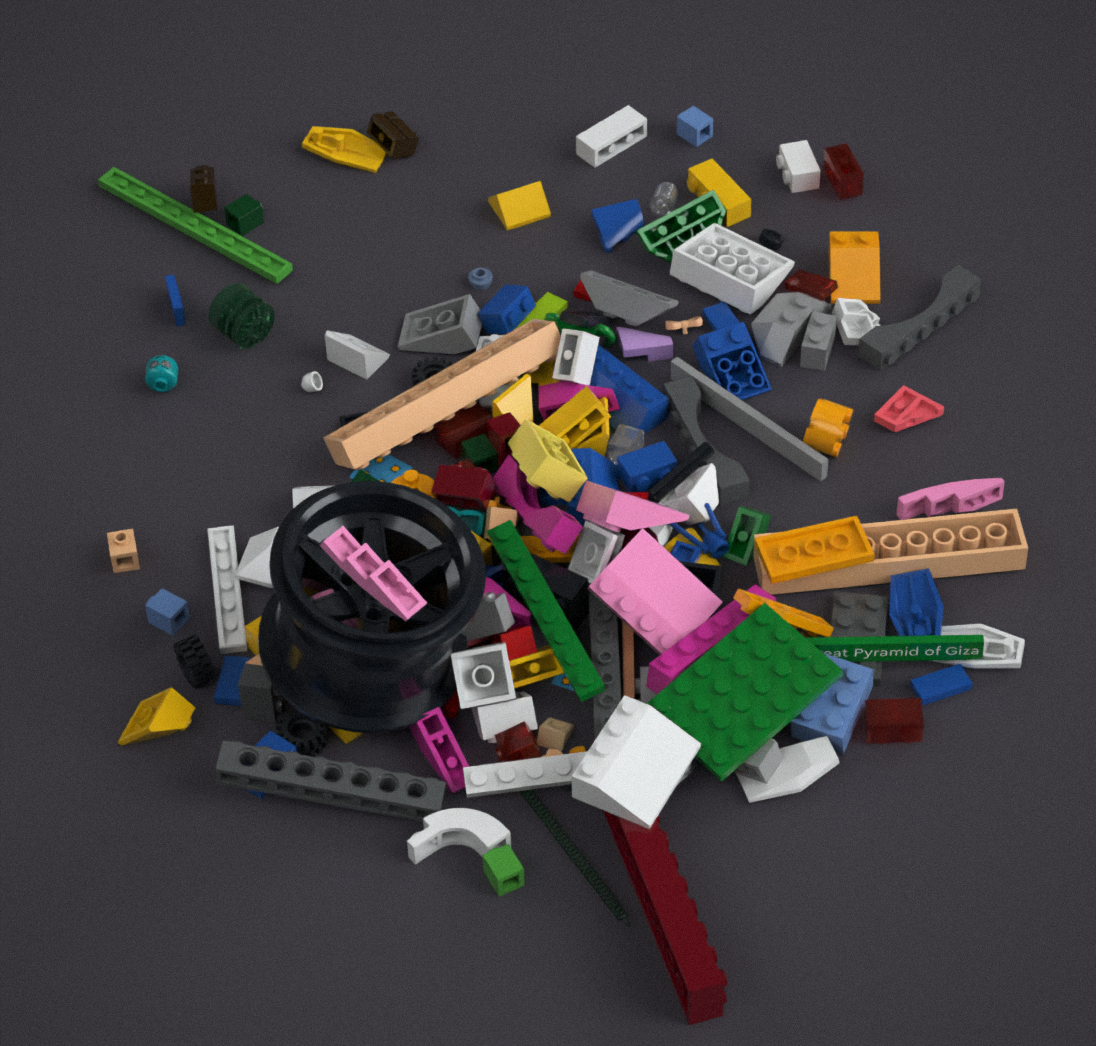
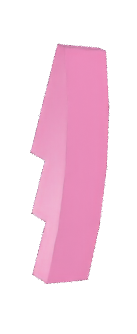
M1002 478L972 479L924 488L898 497L897 516L900 520H906L922 513L930 517V515L944 514L949 511L954 513L974 511L1003 498L1005 481Z
M344 526L321 543L322 549L341 569L371 596L403 620L407 621L427 604L390 560L384 563L367 543L361 546Z

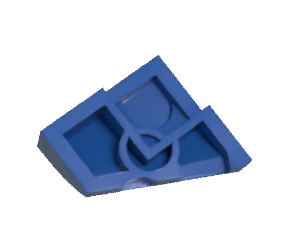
M637 199L591 209V217L599 231V240L606 253L612 252L613 246L619 241L626 242L631 235L636 234L637 230L645 226Z

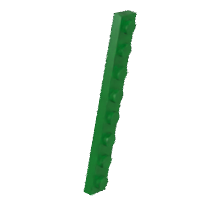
M509 520L488 530V538L529 611L532 613L535 622L580 702L606 691L604 683L512 521Z

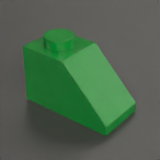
M739 507L727 541L729 550L722 557L748 566L753 558L754 535L766 533L772 515L750 507Z

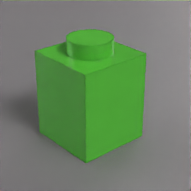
M509 844L500 848H493L482 855L483 872L499 897L525 886L524 868Z

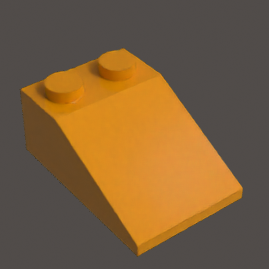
M830 231L828 259L831 304H835L837 298L859 299L865 304H880L879 233L869 231Z

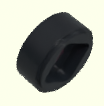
M770 228L763 229L758 238L762 245L773 250L780 249L784 241L781 233Z

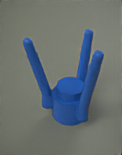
M705 503L704 507L716 532H709L701 522L697 523V526L705 535L702 539L703 543L678 524H669L697 547L702 548L703 554L709 553L713 559L722 557L729 550V544L725 540L727 535L721 529L709 503Z

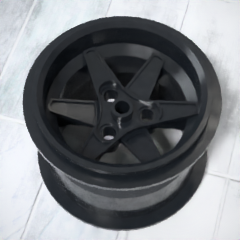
M380 481L349 482L323 489L300 502L280 524L270 551L269 568L274 593L262 613L258 632L259 655L267 677L277 692L291 706L307 717L336 729L358 733H382L404 729L417 724L418 721L429 715L422 714L437 707L441 709L457 690L451 654L468 650L467 637L461 632L465 630L476 615L483 598L486 582L485 562L476 538L464 521L442 502L419 490L404 485ZM344 526L361 546L367 543L384 563L390 560L427 604L407 621L403 620L371 596L341 569L322 549L321 543ZM328 589L334 590L331 594L312 601L310 600V597ZM357 618L359 627L357 629L341 622L346 619ZM392 620L409 630L388 632L389 621Z

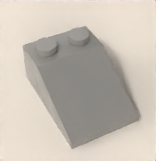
M468 294L407 313L398 348L405 351L458 354L464 351H471L477 348L482 322L478 315L480 308L472 296Z

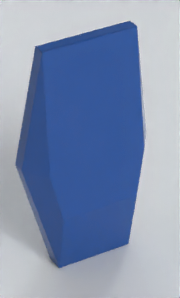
M929 568L891 575L889 615L898 635H941L944 607Z

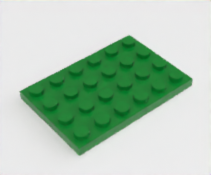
M764 603L646 704L652 706L701 743V747L694 758L722 782L843 676V670Z

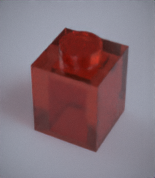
M525 721L495 735L498 744L495 747V752L501 763L542 757L535 735Z

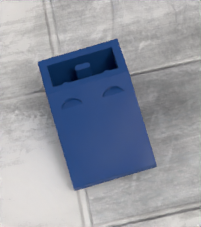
M744 322L697 337L692 348L702 371L715 383L741 400L772 390Z

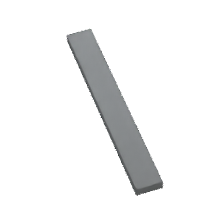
M676 357L671 361V380L675 381L692 376L701 391L702 401L819 481H823L827 477L828 458L682 359Z

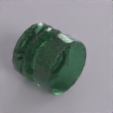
M234 283L222 289L213 299L209 307L208 319L214 328L223 335H226L242 349H249L261 343L270 333L274 325L275 312L268 303L257 297L246 286Z

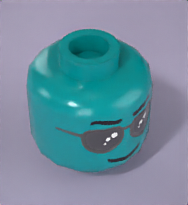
M159 355L147 362L145 382L151 390L168 392L176 386L178 378V365L176 361L166 355Z

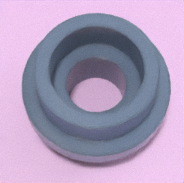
M476 268L469 273L468 280L474 289L485 290L492 283L493 275L488 269Z

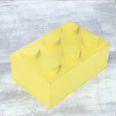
M527 419L524 420L508 442L513 452L512 456L519 462L520 470L527 476L526 481L534 488L539 489V487L546 489L547 493L557 500L562 498L570 502L588 479L565 440Z

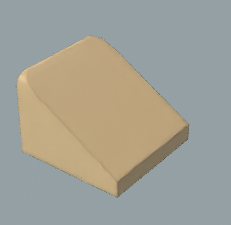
M549 717L539 726L537 745L562 751L574 730V725Z

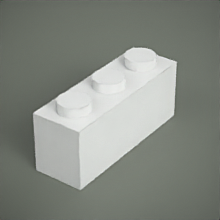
M629 105L577 135L576 154L596 168L647 137V118Z

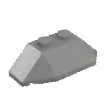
M592 270L583 272L580 275V279L595 308L603 311V315L610 316L611 318L620 317L626 319L625 323L629 325L639 326L678 306L679 301Z
M800 292L776 294L751 323L759 357L782 367L803 342L812 311L826 314L831 309V304Z

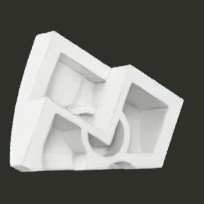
M837 298L832 315L837 316L836 325L844 345H859V338L875 326H880V318L871 312L868 306L859 299Z

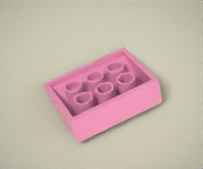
M587 480L576 511L584 513L583 519L616 532H620L621 528L635 530L687 521L689 518L688 514Z
M643 528L587 588L659 655L703 624L723 603Z

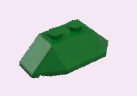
M712 190L640 228L636 233L648 253L672 263L674 249L713 223L721 226L726 209L715 191Z

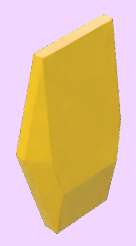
M312 126L302 142L303 149L330 162L373 173L377 172L387 156V153L374 140L353 129Z

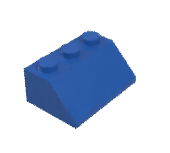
M591 448L571 449L588 477L587 481L618 491L617 464ZM585 482L570 502L567 501L568 514L574 516L582 527H584L585 521L589 520L583 519L584 513L576 511Z

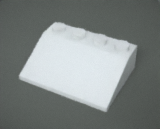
M713 223L674 249L670 275L678 278L681 282L698 288L701 292L718 298L722 302L725 301V303L738 308L744 313L752 314L766 303L794 267L795 262Z
M624 695L573 773L572 797L650 829L699 751L701 743L652 706Z

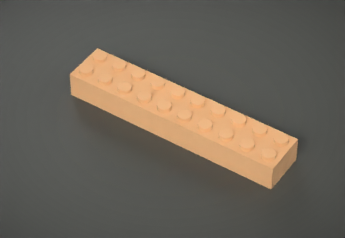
M532 319L323 437L335 464L356 470L363 469L375 457L381 458L390 454L391 448L396 445H405L413 440L412 436L419 432L422 434L434 428L433 424L440 420L447 421L455 416L454 412L461 408L468 409L474 406L476 400L482 396L489 397L495 394L497 388L503 384L510 385L518 380L517 376L537 370L539 364L544 361L549 362L556 359L561 335L555 322Z
M1017 509L866 523L861 525L875 554L873 562L771 584L756 550L755 538L775 533L754 535L753 557L760 588L771 595L890 583L891 575L929 568L932 578L1023 570L1026 568L1028 545Z

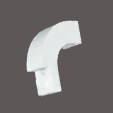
M468 808L446 809L423 818L424 830L414 833L407 840L408 857L415 865L440 848L448 845H465L477 851L481 856L493 848H500L507 844L511 847V833L500 821L487 813Z

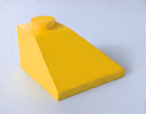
M525 374L492 401L493 418L511 412L520 425L525 419L533 422L531 376L529 374Z
M170 687L140 701L117 743L124 746L168 736L179 730L184 731L192 721L190 717L195 707L175 689Z

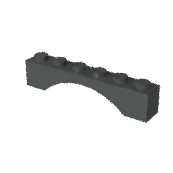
M958 264L942 276V286L939 295L925 311L903 322L875 326L859 338L858 356L879 371L888 365H892L902 354L909 352L914 345L921 340H925L930 333L938 327H942L954 315H958L971 302H975L981 294V278Z
M692 376L664 383L663 394L668 398L671 422L674 427H678L682 443L687 444L689 448V455L703 442H708L701 433L697 423L701 412V391ZM712 446L715 453L699 467L713 463L715 466L719 505L723 506L748 499L750 480L740 462L728 458Z

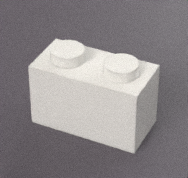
M808 141L781 144L779 155H776V163L778 169H782L784 183L789 185L791 192L796 193L819 189L820 169Z
M563 328L552 378L559 381L590 385L600 337L584 331Z

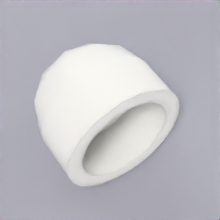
M314 371L303 376L301 386L308 393H313L322 389L323 381L320 374Z

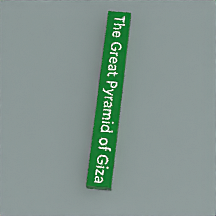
M983 635L806 638L821 652L850 662L982 660L984 648Z

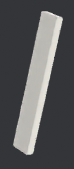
M234 525L208 528L220 654L247 651L240 580L235 578L238 560Z

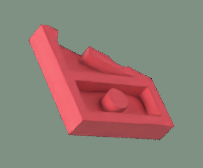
M903 385L874 414V422L893 432H898L942 416L944 414V406Z

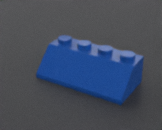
M598 345L590 386L613 389L620 410L608 412L611 416L609 418V428L631 444L667 420L668 398Z

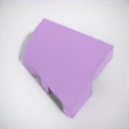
M616 327L619 347L622 348L624 358L647 355L648 362L673 359V342L670 336Z

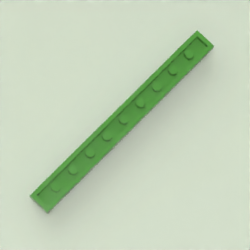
M115 167L98 179L99 187L276 284L293 271L292 263L206 216L198 212L193 213V209Z

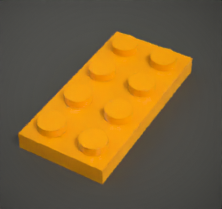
M857 516L755 538L756 550L771 584L873 562L875 556Z

